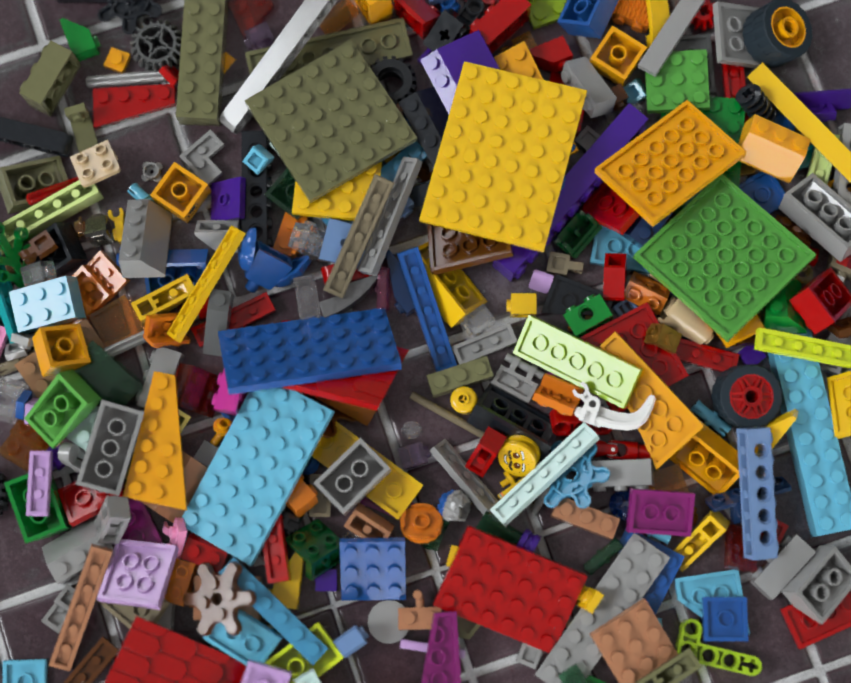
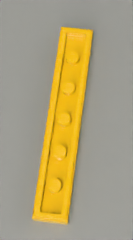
M232 225L230 226L169 328L167 335L179 343L182 342L246 233Z

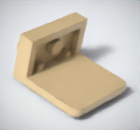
M108 140L70 157L79 181L84 188L111 177L121 170L117 161V155Z

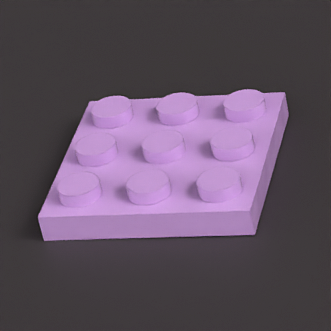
M121 539L119 544L114 546L97 599L105 603L160 610L179 548L176 545Z

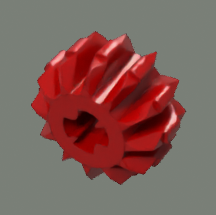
M711 0L704 2L690 25H695L694 30L701 27V30L704 32L707 27L709 29L714 27V3H711Z

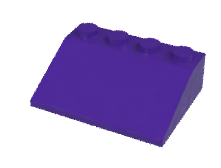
M480 30L444 45L420 60L448 114L450 113L464 61L501 70Z

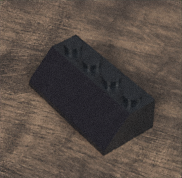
M431 87L411 94L401 100L399 104L434 168L449 114L436 89Z
M491 383L485 389L467 423L483 432L489 426L507 438L513 435L529 437L540 449V460L538 463L544 460L557 437L552 432L550 417L547 414Z

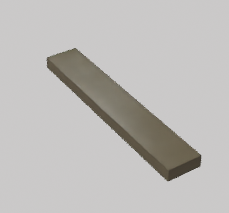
M374 174L323 288L324 291L343 299L394 182Z

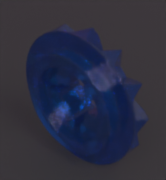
M627 489V491H616L611 496L609 502L612 514L623 521H627L628 507H621L623 504L622 498L629 501L630 489Z

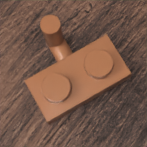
M416 590L413 593V597L416 599V607L398 608V630H431L433 613L442 612V609L438 607H424V594Z

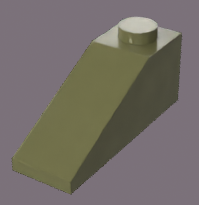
M688 648L635 683H678L702 666L691 649Z

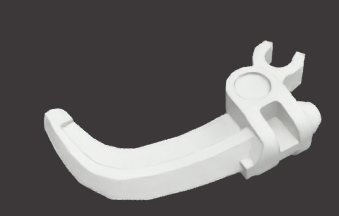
M584 382L581 383L585 389L583 394H578L575 389L572 390L574 396L584 402L583 408L576 407L574 415L579 418L578 420L599 428L601 426L627 431L638 429L648 420L656 401V397L650 395L638 411L630 414L621 413L601 407L599 399L591 395L587 384Z

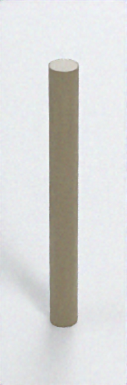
M412 392L409 399L482 438L485 432L467 423L466 420L420 394Z

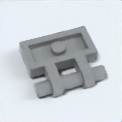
M507 353L504 360L511 363L510 367L507 368L501 365L491 384L528 404L538 386L537 383L531 381L533 376L541 380L545 372L537 369L538 366L534 364L530 365L522 361L521 357ZM518 367L527 372L526 377L514 372L515 369Z

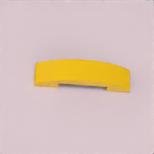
M646 0L650 35L646 36L647 50L670 17L668 0Z

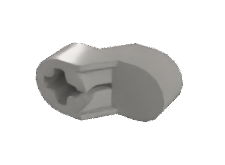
M63 442L58 449L60 462L72 468L74 472L79 473L85 451L80 449L77 444Z

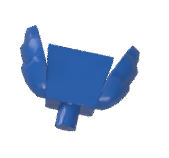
M250 228L247 231L237 253L239 265L244 270L245 277L248 279L245 288L252 293H255L260 286L271 290L274 287L291 285L305 273V270L311 263L308 255L291 260L290 257L258 240L256 241V228Z

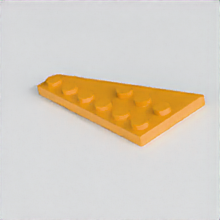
M614 332L600 345V348L643 369L627 404L630 413L638 411L650 395L656 397L648 420L638 428V431L657 470L705 425L617 332Z
M154 371L123 497L188 511L176 376Z

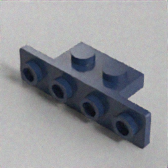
M782 476L774 477V495L791 491V485ZM734 488L733 490L717 493L705 498V503L713 512L730 508L732 523L738 524L742 522L740 488ZM759 489L758 492H757L758 497H759L760 494H761V490H760V489Z

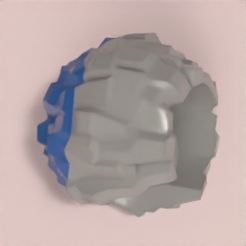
M452 489L441 495L437 508L442 515V519L447 522L466 521L471 511V501L462 490Z

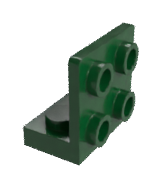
M319 519L312 521L285 538L286 544L306 561V577L311 581L340 563V538Z

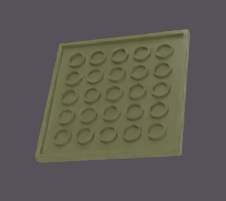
M352 40L245 100V104L310 203L417 141V136Z

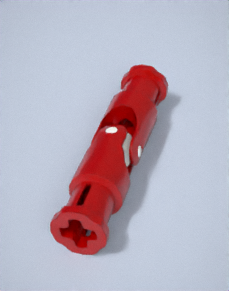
M600 439L596 442L597 453L594 455L595 458L607 454L609 456L606 457L619 460L652 459L646 446L638 444V442L610 440L608 442L611 443L607 444ZM617 443L623 444L626 448L623 456H616L618 452Z

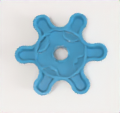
M562 441L554 442L551 446V452L556 447H558L562 443ZM596 443L550 485V491L544 497V503L547 507L555 508L562 499L570 497L574 498L575 504L579 508L585 509L590 506L591 497L588 494V488L597 482H607L610 477V471L606 467H595L591 463L592 458L597 453ZM571 471H576L574 480L566 478L567 474Z

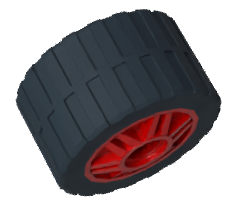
M754 364L733 366L723 371L717 377L712 387V406L718 413V416L733 427L765 426L770 421H773L777 413H779L783 402V391L779 380L767 368Z

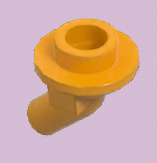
M227 418L216 419L213 423V429L216 434L210 443L217 447L224 436H226L233 422Z

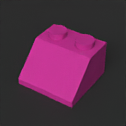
M223 370V373L220 372L217 379L219 389L218 393L213 395L212 405H214V410L217 412L236 416L248 392L229 395Z

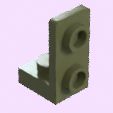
M81 103L64 108L66 117L71 122L78 151L81 152L97 145L96 133L86 105Z

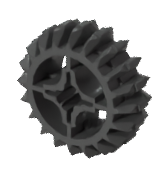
M158 18L157 23L150 19L149 25L143 22L142 29L136 27L138 34H132L134 41H130V46L132 47L130 52L134 55V61L139 62L140 68L145 67L146 71H151L153 68V72H157V70L165 65L170 66V69L173 68V63L179 65L177 58H180L182 32L177 30L175 24L170 26L168 20L162 23V20ZM167 35L173 39V47H169L166 43ZM143 45H146L149 49V57L142 53Z

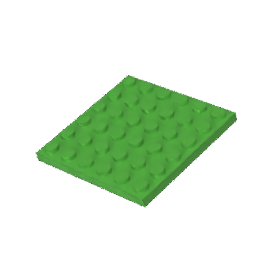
M721 174L634 254L633 258L728 343L817 254L726 176Z

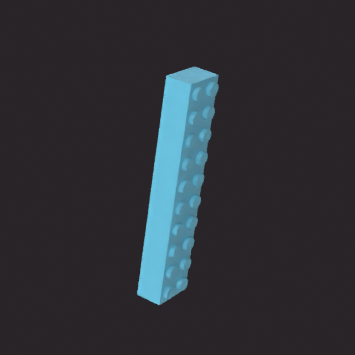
M808 327L807 333H791L813 338L812 332ZM767 352L771 372L779 380L783 391V402L780 407L781 414L793 409L799 411L796 420L786 431L810 535L811 537L851 530V491L838 438L834 434L832 414L819 362Z

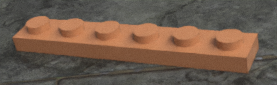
M91 543L49 661V666L66 671L71 670L113 549Z

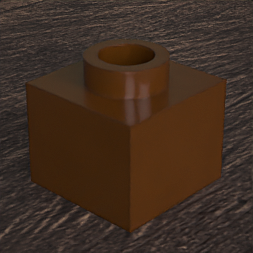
M621 83L610 88L617 97L613 108L615 112L623 109L629 98Z

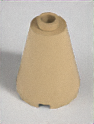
M672 296L665 303L659 314L661 317H656L659 323L666 324L680 332L682 336L700 345L703 343L708 344L714 337V330L677 297Z

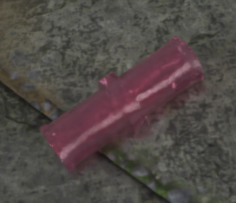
M381 267L377 275V286H375V292L377 293L376 308L387 311L390 310V268Z

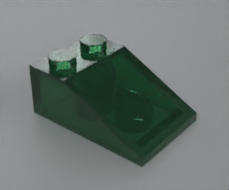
M92 340L87 346L91 363L74 371L98 394L101 400L125 406L142 388V382Z

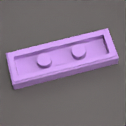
M30 451L26 516L49 517L53 451Z
M401 640L400 648L427 652L428 643ZM459 648L460 658L465 657V649Z

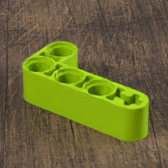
M685 619L681 622L675 650L678 654L681 653V648L684 644H689L691 651L700 664L749 676H755L761 672L762 663L755 656L700 643L702 626L698 620ZM690 622L696 627L692 635L686 632V625ZM706 649L712 652L710 661L703 659V652ZM728 654L733 657V664L729 667L724 663V658ZM740 661L751 662L754 664V668L749 669L748 667L740 666Z

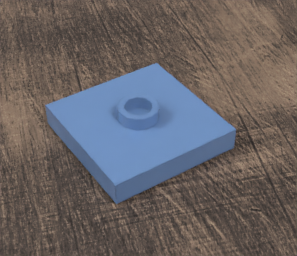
M329 218L319 256L320 260L335 263L352 224ZM361 257V259H360V261H359V264H358V266H357L356 269H358V267H359V265H360V262H361V260H362V257Z

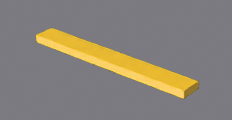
M762 62L747 78L753 84L760 86L769 101L803 136L810 138V143L851 183V152Z

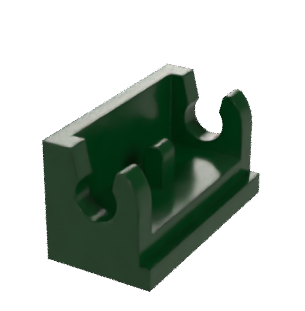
M579 209L554 237L553 241L565 254L577 258L603 227L589 213L585 214Z

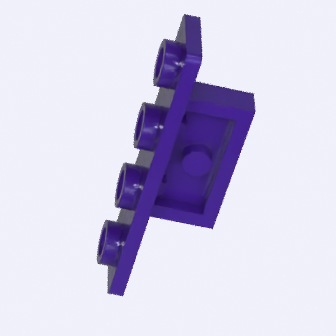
M851 89L793 93L821 122L836 120V110L851 108Z

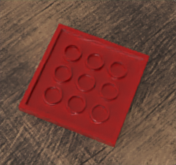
M648 302L580 337V339L600 348L604 341L614 332H617L668 387L689 376L676 353H668L656 345L644 343L650 324L659 323ZM605 400L612 411L622 412L628 409L627 406L622 409Z

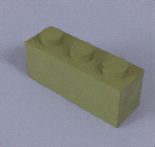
M487 356L426 375L433 398L452 393L458 387L474 386L492 380L494 377Z

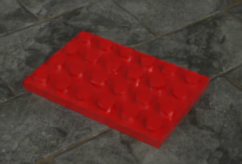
M468 525L436 595L433 606L448 612H457V616L550 653L561 637L588 576Z

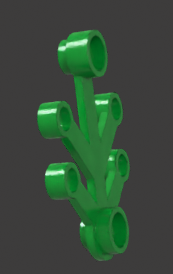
M0 222V246L6 257L0 256V265L12 266L15 271L14 274L0 269V282H14L19 289L31 286L34 279L30 271L31 265L28 267L25 261L21 265L18 254L21 252L23 240L28 238L29 232L26 228L17 227L14 230L15 239L12 249L4 235L5 226ZM26 244L23 250L29 248L31 245Z

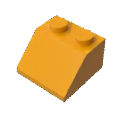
M80 323L40 327L32 337L42 377L55 376L58 373L72 369L75 370L91 363Z

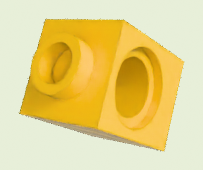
M511 293L510 299H506V312H510V318H527L528 315L536 317V293Z

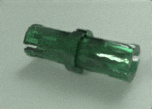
M614 537L602 549L599 548L596 551L597 553L583 564L585 570L590 575H593L605 563L608 564L610 559L624 548L622 543Z

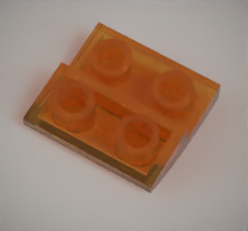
M19 419L10 430L9 437L0 447V456L29 472L30 451H46L50 446L30 424H25L24 420Z

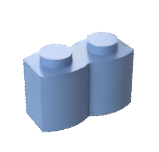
M354 625L333 640V642L346 659L368 643L367 638L369 635L363 626L358 628L357 625Z

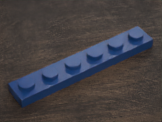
M416 246L397 253L436 372L457 366L419 248Z

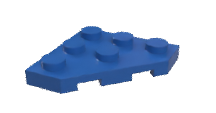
M626 529L617 545L619 553L633 535V533L627 532ZM636 533L670 557L643 596L656 615L685 556L640 533Z

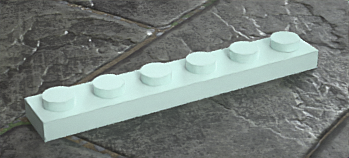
M583 422L541 461L534 470L497 502L490 511L506 527L600 439L599 436Z

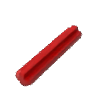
M75 177L27 194L26 200L29 205H35L78 181L79 178Z

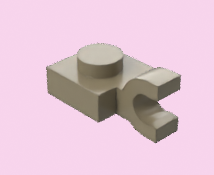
M550 251L546 273L567 277L568 271L582 275L584 263L570 261L571 255Z

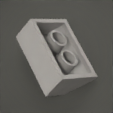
M98 515L86 520L42 547L46 565L57 584H64L81 574L91 543L114 549L115 544L97 543L95 520Z
M819 545L815 550L816 553L781 592L795 608L818 623L823 624L851 590V565L835 546Z

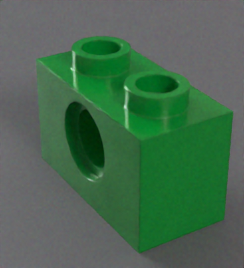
M600 294L588 296L584 299V303L579 306L573 305L566 309V313L563 314L572 333L578 338L613 320V315ZM585 311H591L593 316L585 320L582 318V314Z

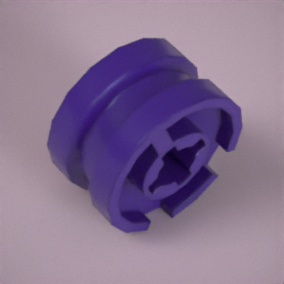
M526 528L517 546L534 552L541 536L532 534L531 530Z

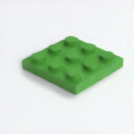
M707 49L673 51L656 77L645 72L647 114L670 113L686 100L691 102L700 111L710 110Z

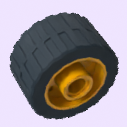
M772 0L755 10L746 18L742 32L748 53L759 64L763 62L767 68H778L805 54L811 46L813 37L809 17H807L806 12L800 5L792 0Z

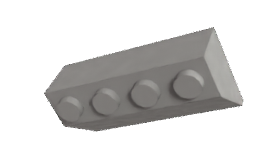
M814 173L784 194L779 209L839 262L851 254V205Z
M149 199L128 200L119 254V265L123 278L165 277L173 215Z

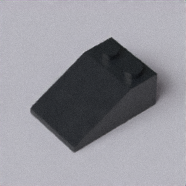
M55 222L45 229L59 248L42 260L39 256L36 257L35 262L31 264L30 268L34 278L32 285L49 281L88 260L72 223ZM26 242L25 244H23V245H22V250H23V248H24V246H25L26 244H30V243H29V242Z

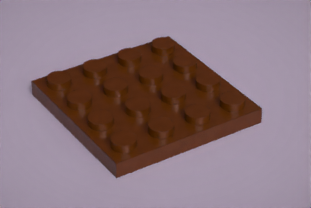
M427 224L430 272L432 275L514 256L513 245Z

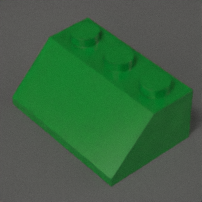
M796 278L786 285L761 310L764 328L786 333H807L804 319L793 309L792 303L789 301L802 289L801 282Z
M28 474L4 483L26 544L72 529L58 494L53 474L49 517L26 516Z

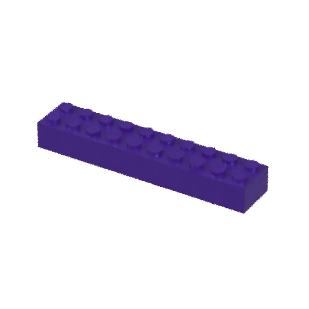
M630 103L566 174L565 187L560 191L546 247L551 243L554 233H559L566 225L567 218H572L579 210L581 202L585 203L591 197L592 191L595 189L594 187L599 188L604 182L595 174V168L647 130L646 124L649 118ZM513 245L514 256L493 261L492 267L510 282L514 278L518 280L526 271L527 263L532 264L537 259L539 251Z

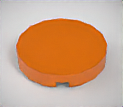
M426 503L413 504L402 513L400 518L401 531L411 542L418 544L429 543L441 534L443 528L442 515L433 505Z

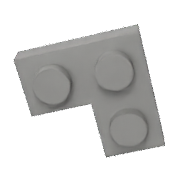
M210 129L184 151L180 158L198 178L210 186L223 175L210 159L224 148L225 145Z

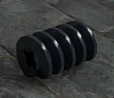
M748 84L736 93V101L749 118L756 114L772 122L775 120L777 110L768 97L765 96L760 86Z

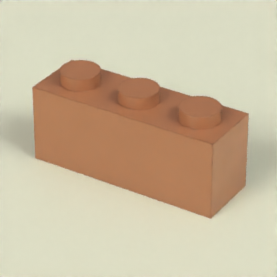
M568 498L562 499L559 505L553 508L550 516L608 540L613 539L620 521L617 517L591 507L579 508L575 501Z

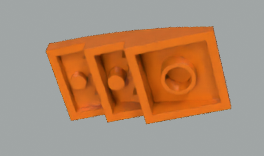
M100 250L86 265H82L72 275L77 277L87 319L91 318L130 281L128 278L122 277L120 268L103 250ZM79 319L61 325L77 324L83 319Z

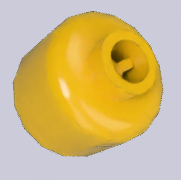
M467 386L456 388L450 396L452 408L462 415L471 414L479 401L475 391Z

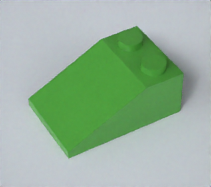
M73 369L57 374L24 419L53 449L91 414L101 401V398Z

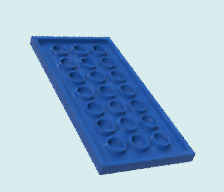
M385 308L333 314L325 318L324 316L218 331L229 395L402 369L400 356Z

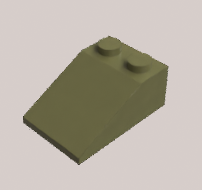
M60 155L0 167V191L8 214L24 211L31 207L26 200L27 194L68 180Z

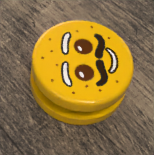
M513 435L503 443L498 453V460L501 467L506 472H509V474L524 477L534 470L538 464L540 449L529 437Z

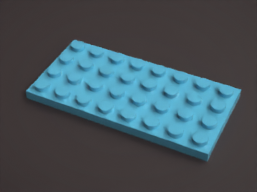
M282 387L249 392L187 507L188 511H185L182 516L186 528L246 564L253 566L335 412L297 391Z

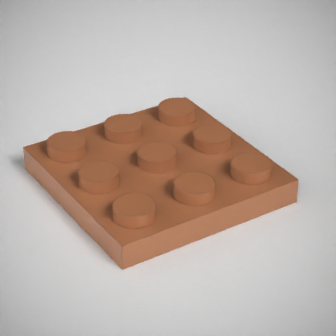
M644 598L589 633L618 683H635L678 654Z

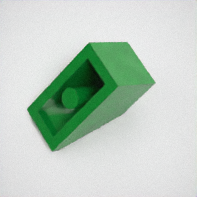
M64 18L59 19L70 50L79 62L100 54L98 47L101 45L97 35H92L88 28Z

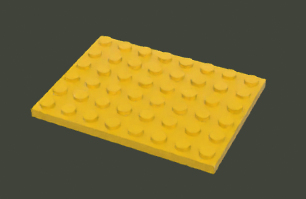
M464 61L420 215V222L544 253L587 90Z

